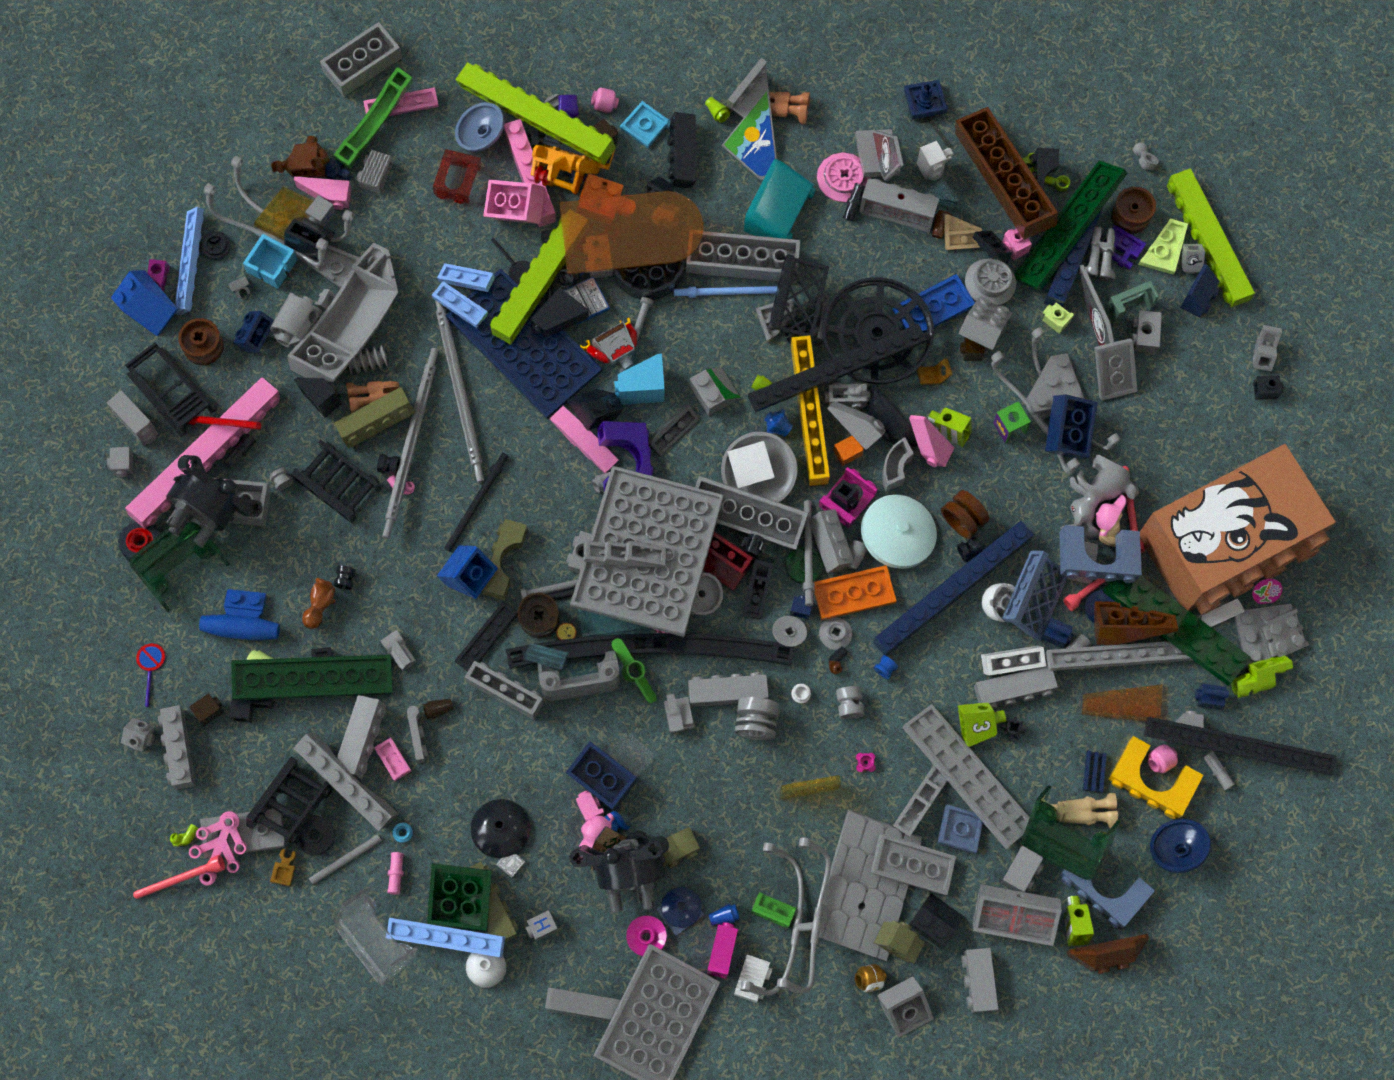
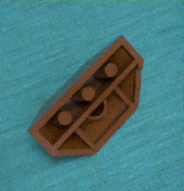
M1143 934L1070 949L1067 951V956L1092 972L1098 971V974L1110 972L1109 968L1117 967L1118 970L1130 968L1129 964L1135 962L1149 939V935Z

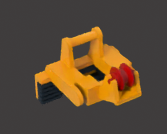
M545 134L544 141H542L545 145H535L532 151L533 163L530 175L534 176L535 183L539 184L542 181L543 186H557L570 190L573 194L578 193L585 173L598 174L600 168L609 170L614 155L613 152L605 165H602ZM563 170L570 173L572 170L576 171L573 184L557 179L559 171Z

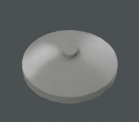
M751 432L736 439L726 450L721 465V475L724 484L776 502H781L789 495L795 485L798 473L796 457L790 446L778 436L767 432ZM764 441L775 478L738 488L727 451Z

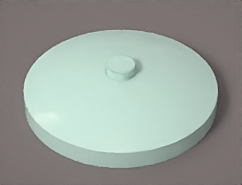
M888 495L876 500L864 514L861 523L862 539L867 550L875 559L889 567L906 569L917 566L931 554L936 544L937 531L931 514L921 503L904 495Z

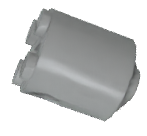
M289 293L270 330L281 345L285 347L293 345L296 347L316 324L323 311L313 305L312 299L306 296L300 298L293 293Z

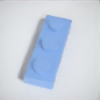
M444 263L437 279L440 283L444 281L446 284L488 292L495 276L491 272Z
M444 281L432 294L434 300L476 328L488 315V311Z

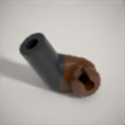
M843 646L829 657V670L833 674H840L842 672L841 659L848 654Z

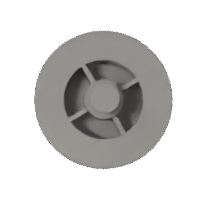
M988 258L976 261L969 267L965 276V286L975 301L979 297L987 298L993 304L999 306L1009 301L1016 289V279L1012 270L1004 262Z

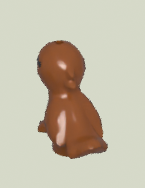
M318 577L315 579L316 583L313 585L310 593L311 607L305 610L302 615V622L308 629L318 628L323 620V611L330 604L333 605L336 602L333 599L335 588L332 583Z

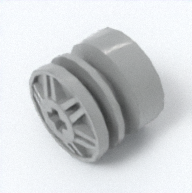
M739 698L737 713L744 717L736 719L738 726H735L734 733L752 740L774 739L776 733L774 729H776L777 724L770 720L778 717L779 704L765 698Z

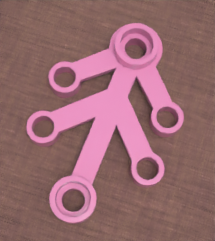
M227 811L220 816L219 822L207 827H200L196 831V836L200 840L206 839L210 833L221 830L219 837L199 846H192L189 849L190 857L198 858L203 852L214 848L211 858L221 855L223 852L228 863L227 870L230 873L237 872L240 868V863L235 859L227 838L230 833L235 842L234 851L237 854H243L247 850V844L243 842L237 829L240 823L238 815L232 811ZM226 819H231L232 825H227ZM200 830H204L206 832V836H201L199 833ZM237 845H243L244 850L239 851L237 849ZM192 849H198L199 854L194 855ZM235 863L237 868L231 869L230 864ZM211 871L199 875V880L204 885H211L217 878V874ZM205 874H208L210 876L209 881H206L204 879Z

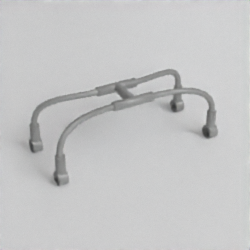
M235 156L232 159L231 166L234 167V177L240 194L254 209L280 225L270 234L259 228L256 229L220 215L213 208L216 186L208 183L204 188V193L206 194V204L210 212L216 218L226 223L252 231L259 237L265 234L284 245V240L278 237L291 222L274 213L271 214L265 211L247 196L240 182L241 167L244 160ZM349 210L344 212L342 220H344L345 233L340 237H333L330 242L343 241L348 237L355 215ZM320 238L316 244L319 262L310 259L296 250L294 251L296 255L311 265L319 267L325 260L328 241Z
M1041 327L1031 333L1033 335L1032 355L1038 376L1042 370L1037 357V343L1045 335ZM1000 351L996 352L991 356L993 371L1024 402L1026 409L1043 433L1048 435L1049 427L1044 419L1048 418L1051 412L1032 415L1025 396L998 370L999 363L1005 357ZM1115 433L1107 439L1109 441L1107 446L1093 439L1092 445L1102 450H1110L1121 441V438ZM1057 454L1066 474H1072L1080 466L1076 458L1069 461L1066 465L1063 456Z
M800 838L798 847L823 854L826 868L818 904L814 912L813 922L802 923L804 886L798 863L785 850L777 848L775 844L764 843L763 845L764 853L786 858L794 866L799 886L798 908L795 912L789 961L783 977L777 981V986L772 990L766 991L752 982L742 981L741 991L751 992L759 996H770L777 993L780 989L797 994L807 993L813 986L816 945H818L823 914L822 905L830 876L831 860L827 851L822 846L813 843L811 839ZM812 931L809 982L807 987L801 988L799 985L791 983L787 978L794 962L800 932Z

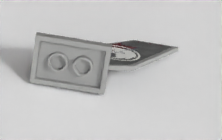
M892 129L856 131L855 138L863 177H883L884 181H888L892 176H899L903 161L898 137L892 134Z
M1080 265L1083 299L1099 346L1094 347L1099 397L1101 400L1135 393L1137 392L1133 340L1129 338L1114 342L1110 321L1084 265Z

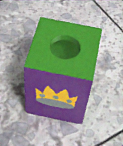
M1019 401L998 411L993 422L1004 443L1008 442L1011 432L1021 428L1024 434L1027 433L1031 423ZM1010 413H1012L1016 422H1011L1008 419Z

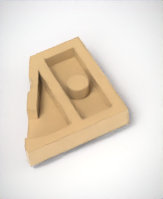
M944 214L946 250L980 247L972 237L976 231H982V228L949 214Z

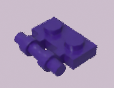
M1114 225L1112 228L1115 233L1114 247L1124 253V255L1120 256L1114 252L1112 260L1117 262L1118 266L1122 268L1124 266L1130 270L1133 263L1128 261V258L1131 257L1136 260L1146 243Z

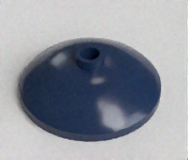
M1175 819L1164 823L1154 832L1150 841V852L1155 863L1162 869L1173 873H1185L1198 868L1206 861L1211 850V841L1206 829L1199 823L1188 819Z

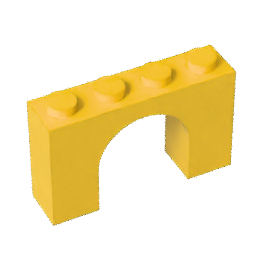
M1132 736L1108 780L1112 781L1111 784L1114 787L1130 791L1129 795L1132 797L1144 799L1151 808H1160L1165 811L1164 814L1167 817L1179 819L1183 816L1203 774L1186 765L1182 768L1170 790L1163 792L1151 790L1143 783L1140 777V765L1151 745Z

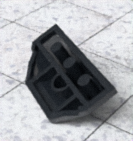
M875 384L872 385L868 415L883 423L886 431L882 438L887 442L890 441L892 445L906 438L911 447H918L912 426Z

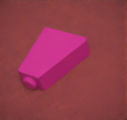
M723 922V925L718 924L707 971L708 975L727 979L738 929L734 928L735 925Z

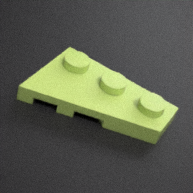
M1170 219L1138 265L1174 275L1188 223Z

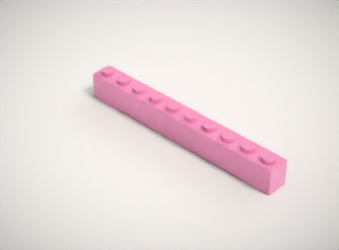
M260 378L220 418L260 421L265 417L266 412L270 408H274L279 403V391L264 378ZM211 425L125 507L128 515L144 529L153 525L157 517L162 512L168 511L171 507V503L166 498V495L175 483L173 481L174 477L184 474L178 468V460L181 456H198L202 461L205 471L208 472L212 464L217 459L223 458L226 451L231 446H235L239 438L244 433L250 432L251 429Z

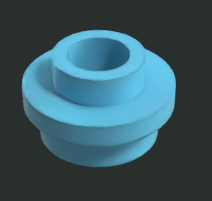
M402 822L394 827L393 837L396 841L405 843L412 838L413 830L409 824ZM400 830H406V835L400 836Z

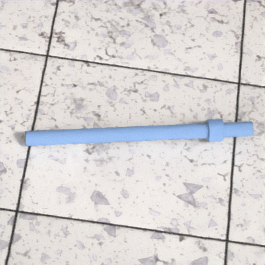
M692 286L687 289H674V296L696 298V296L776 294L778 286L696 288V286Z

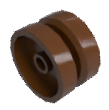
M1131 186L1119 193L1111 211V219L1114 225L1130 234H1137L1148 227L1156 210V201L1148 190Z
M195 318L184 324L178 334L180 347L190 362L197 365H209L221 357L224 350V341L217 326L212 321L204 318Z
M960 490L953 496V502L949 501L941 508L945 521L959 535L966 539L972 538L978 531L977 527H983L990 519L987 510L980 501L965 490Z

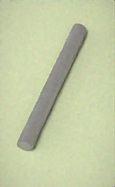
M378 834L310 877L309 880L313 885L382 840Z

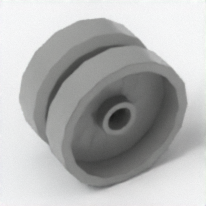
M702 573L691 614L707 615L713 613L723 600L722 585L710 573Z

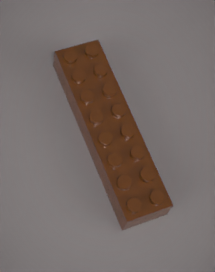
M986 107L956 120V136L1023 240L1057 226L1058 212L990 109Z

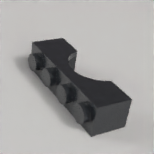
M1037 148L1034 154L1031 155V165H1034V171L1031 173L1058 212V202L1046 193L1044 181L1047 175L1055 172L1059 167V149Z

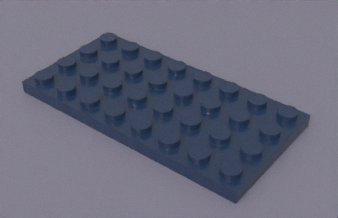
M499 269L494 274L495 279L488 292L475 290L467 297L488 311V315L478 328L452 311L446 316L494 367L548 419L566 404L568 399L574 397L602 372V368L564 330L548 337L536 334L531 328L530 319L541 308L539 305H537L511 345L494 336L491 332V321L495 316L498 317L501 306L504 302H508L513 288L518 287L502 269Z

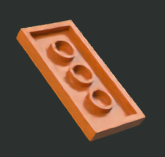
M887 565L814 582V595L821 621L897 602Z

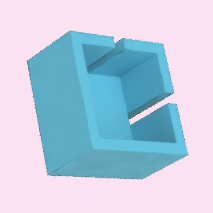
M262 234L243 262L247 273L260 280L263 278L264 282L279 289L287 277L286 272L289 273L298 259L293 249Z

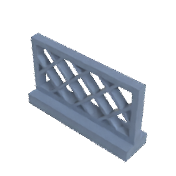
M1030 551L1002 617L1004 621L1012 622L1037 641L1042 639L1067 579V576L1061 575L1056 583L1054 573L1058 572L1061 574L1060 566L1049 559V554L1045 551ZM1046 563L1048 572L1043 573V567ZM1049 575L1051 585L1046 586L1044 577ZM1039 579L1041 589L1036 590V584ZM1052 588L1053 595L1049 599L1047 590ZM1042 592L1044 602L1039 603L1037 594ZM1032 596L1034 606L1029 607L1028 603ZM1045 605L1046 612L1042 616L1040 607ZM1035 609L1037 619L1032 620L1030 611ZM1025 613L1027 623L1023 624L1021 619ZM1034 623H1038L1039 629L1037 633L1034 632Z

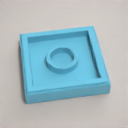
M641 101L620 125V129L646 148H649L667 128L668 119Z

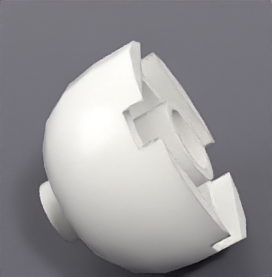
M998 583L991 585L985 590L982 597V608L989 618L1005 622L1002 617L1015 587L1011 584Z
M471 953L466 962L468 978L481 988H490L497 985L506 973L504 956L495 957Z

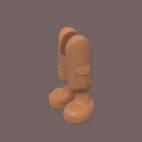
M769 92L771 114L773 116L786 118L788 114H793L798 117L800 124L806 125L810 104L809 92L791 96L790 92Z
M372 381L368 382L367 386H358L352 382L346 383L350 411L353 413L361 407L400 388L399 382ZM361 394L369 395L368 397H356Z

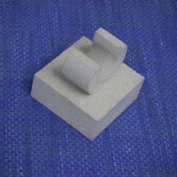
M245 276L228 283L231 291H235L238 298H241L239 294L241 289H245L247 294H250V290L246 286L249 283Z
M324 289L319 294L318 302L314 303L324 312L336 296L330 289Z

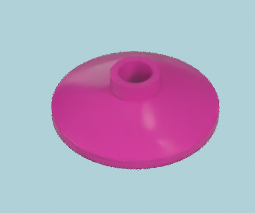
M640 916L629 925L626 939L630 949L634 953L643 956L649 944L662 950L666 943L667 933L659 919L653 916ZM645 933L651 936L647 941L643 939Z

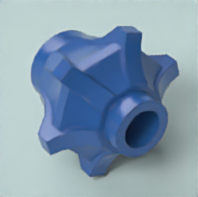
M784 409L774 413L770 411L764 419L767 422V433L786 437L793 427V424L787 419Z

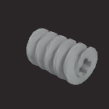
M380 345L379 351L374 346L372 347V352H369L367 348H365L363 354L360 351L349 364L350 373L353 374L354 368L357 373H360L361 367L367 372L369 366L374 371L376 365L383 369L384 363L388 368L385 349Z

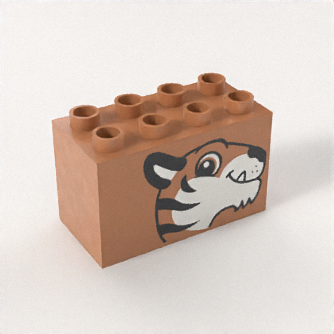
M1283 444L1153 512L1140 531V539L1179 604L1188 611L1197 608L1200 614L1204 615L1222 604L1220 600L1227 597L1230 593L1236 598L1254 587L1253 583L1263 576L1265 579H1272L1287 569L1286 565L1295 559L1302 563L1319 552L1318 548L1330 541L1326 532L1336 521L1286 444Z

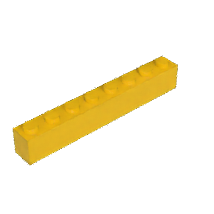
M811 336L792 337L791 353L795 375L815 365ZM817 387L797 395L809 486L826 485L829 483L830 478Z

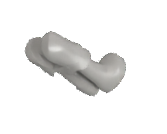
M1096 226L1090 242V260L1085 269L1090 279L1098 277L1099 254L1101 252L1103 260L1099 279L1115 281L1116 276L1111 267L1112 255L1114 256L1115 250L1114 229L1108 228L1106 242H1100L1102 227Z

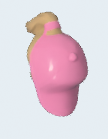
M1122 494L1113 504H1102L1096 513V523L1100 528L1099 540L1108 546L1116 547L1115 536L1120 531L1121 511L1126 505V498Z

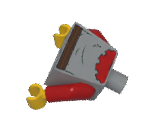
M627 318V323L620 320V324L595 337L592 341L593 345H591L589 340H586L587 346L583 347L580 345L593 358L605 364L609 363L611 366L620 362L623 369L626 370L634 365L629 356L634 353L637 346V332L632 326L630 318Z

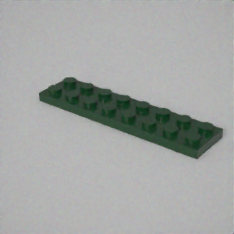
M1100 160L1096 163L1059 213L1057 226L1048 229L1016 271L1014 274L1016 281L1038 291L1043 289L1128 173L1125 169Z
M1140 576L1133 583H1125L1123 580L1111 581L1102 591L1115 602L1121 603L1122 607L1132 608V606L1139 607L1138 610L1149 612L1154 610L1175 615L1178 631L1161 636L1227 686L1233 682L1252 658L1143 576Z
M391 654L231 660L232 701L392 694Z

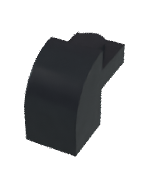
M274 700L232 701L229 718L232 721L252 723L254 707L273 709Z

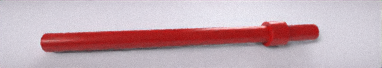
M196 416L187 423L191 425L200 423L258 430L262 426L260 422L206 416Z

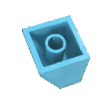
M657 354L618 374V381H614L615 395L622 405L665 402L662 354Z

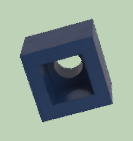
M794 596L790 612L791 616L809 620L812 606L805 605V596Z

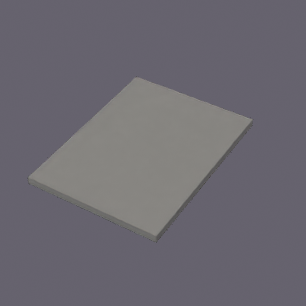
M612 466L589 541L599 543L612 541L624 544L632 541L666 547V563L664 567H636L583 561L570 607L685 637L724 495Z

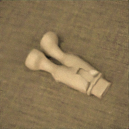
M1109 793L1106 798L1101 800H1095L1087 796L1083 799L1058 801L1057 804H1049V820H1058L1060 823L1062 821L1065 823L1086 824L1088 826L1095 824L1096 821L1106 822L1111 830H1117L1118 811H1092L1099 808L1116 810V794Z

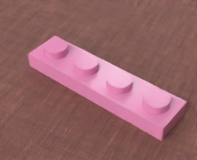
M435 87L405 93L389 116L439 107ZM376 99L363 101L366 114Z

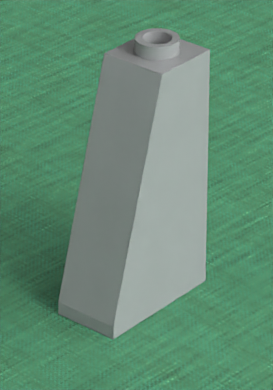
M548 988L545 1009L550 1013L611 1021L621 1000Z

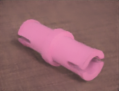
M399 852L391 853L390 870H388L389 886L387 893L392 895H399L401 893V877L404 876V871H402L404 854Z

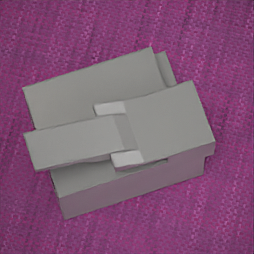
M674 694L666 695L667 701H664V707L670 734L694 729L688 697L675 699Z

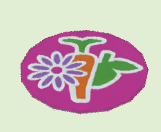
M1275 579L1262 580L1254 587L1252 596L1258 604L1273 603L1280 598L1282 585Z

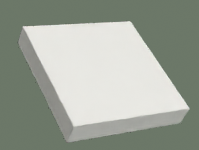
M764 441L727 451L738 488L775 478Z

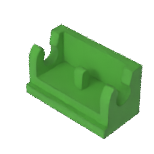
M759 892L751 913L788 929L796 907H792Z

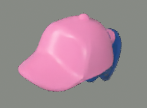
M612 811L605 817L594 816L581 827L584 838L579 847L587 845L592 848L596 838L605 826L616 832L618 828L628 830L630 826L625 823L623 817L616 811Z

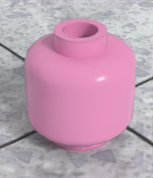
M598 88L597 91L593 92L591 105H593L594 109L604 113H611L613 108H617L619 102L615 91L606 88Z
M1165 744L1158 746L1148 755L1149 767L1154 772L1161 774L1168 772L1178 763L1176 750Z

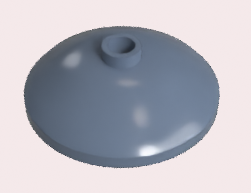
M489 102L479 103L470 107L457 122L455 129L457 143L461 148L469 152H479L492 146L504 129L505 118L503 112L497 105Z

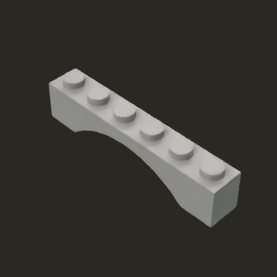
M315 732L307 733L294 747L378 831L386 828L399 814L384 799L360 783L340 763L329 746Z

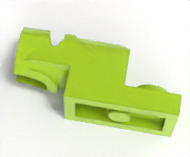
M1284 655L1248 664L1249 673L1235 678L1231 683L1234 695H1238V698L1248 696L1250 692L1257 694L1258 692L1275 687V673H1284L1286 670L1292 669V660Z

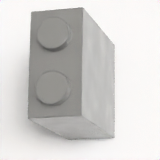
M122 391L106 402L114 415L143 446L151 444L156 440L158 432L151 421Z

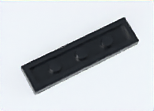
M502 602L454 662L468 672L474 661L479 663L515 619L518 612L505 602Z

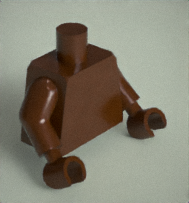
M308 136L306 143L296 144L286 160L272 162L271 168L273 172L278 171L279 173H283L286 170L293 178L294 176L307 178L325 177L326 164L330 162L327 151L317 143L318 138Z

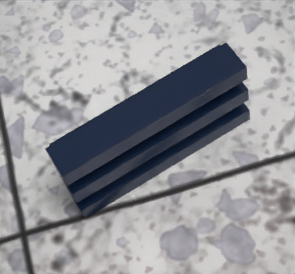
M1086 752L1082 790L1103 793L1107 753ZM1094 757L1091 787H1088L1090 759ZM1098 758H1101L1099 788H1096Z

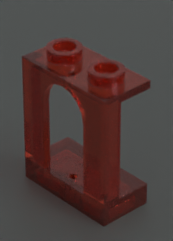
M445 149L433 184L434 195L440 199H453L459 204L469 203V195L477 171L480 172L482 166L481 158ZM450 164L467 168L461 187L455 190L449 189L445 185Z

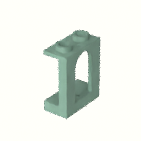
M1148 281L1111 297L1105 308V313L1112 327L1120 324L1127 308L1143 301L1148 310L1152 311L1159 298V291L1156 286H1153L1151 281Z

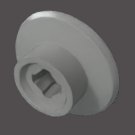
M783 616L777 619L772 628L775 639L780 644L789 647L801 644L807 636L805 624L794 616Z
M841 618L827 619L820 627V640L830 649L837 650L841 646L846 647L852 639L851 626ZM834 629L840 631L838 636L832 634Z

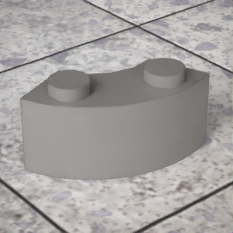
M906 438L893 445L886 456L882 470V482L885 492L895 489L904 483L905 475L903 468L912 461L914 454Z

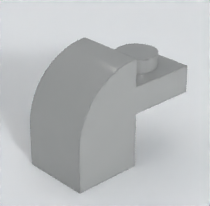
M1263 325L1260 336L1257 337L1255 344L1253 368L1272 371L1277 358V345L1282 334L1281 328Z

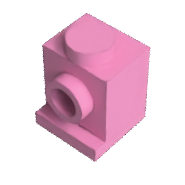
M588 790L578 795L579 798L576 799V802L585 821L594 816L605 815L603 808L598 809L601 805L597 797H592Z

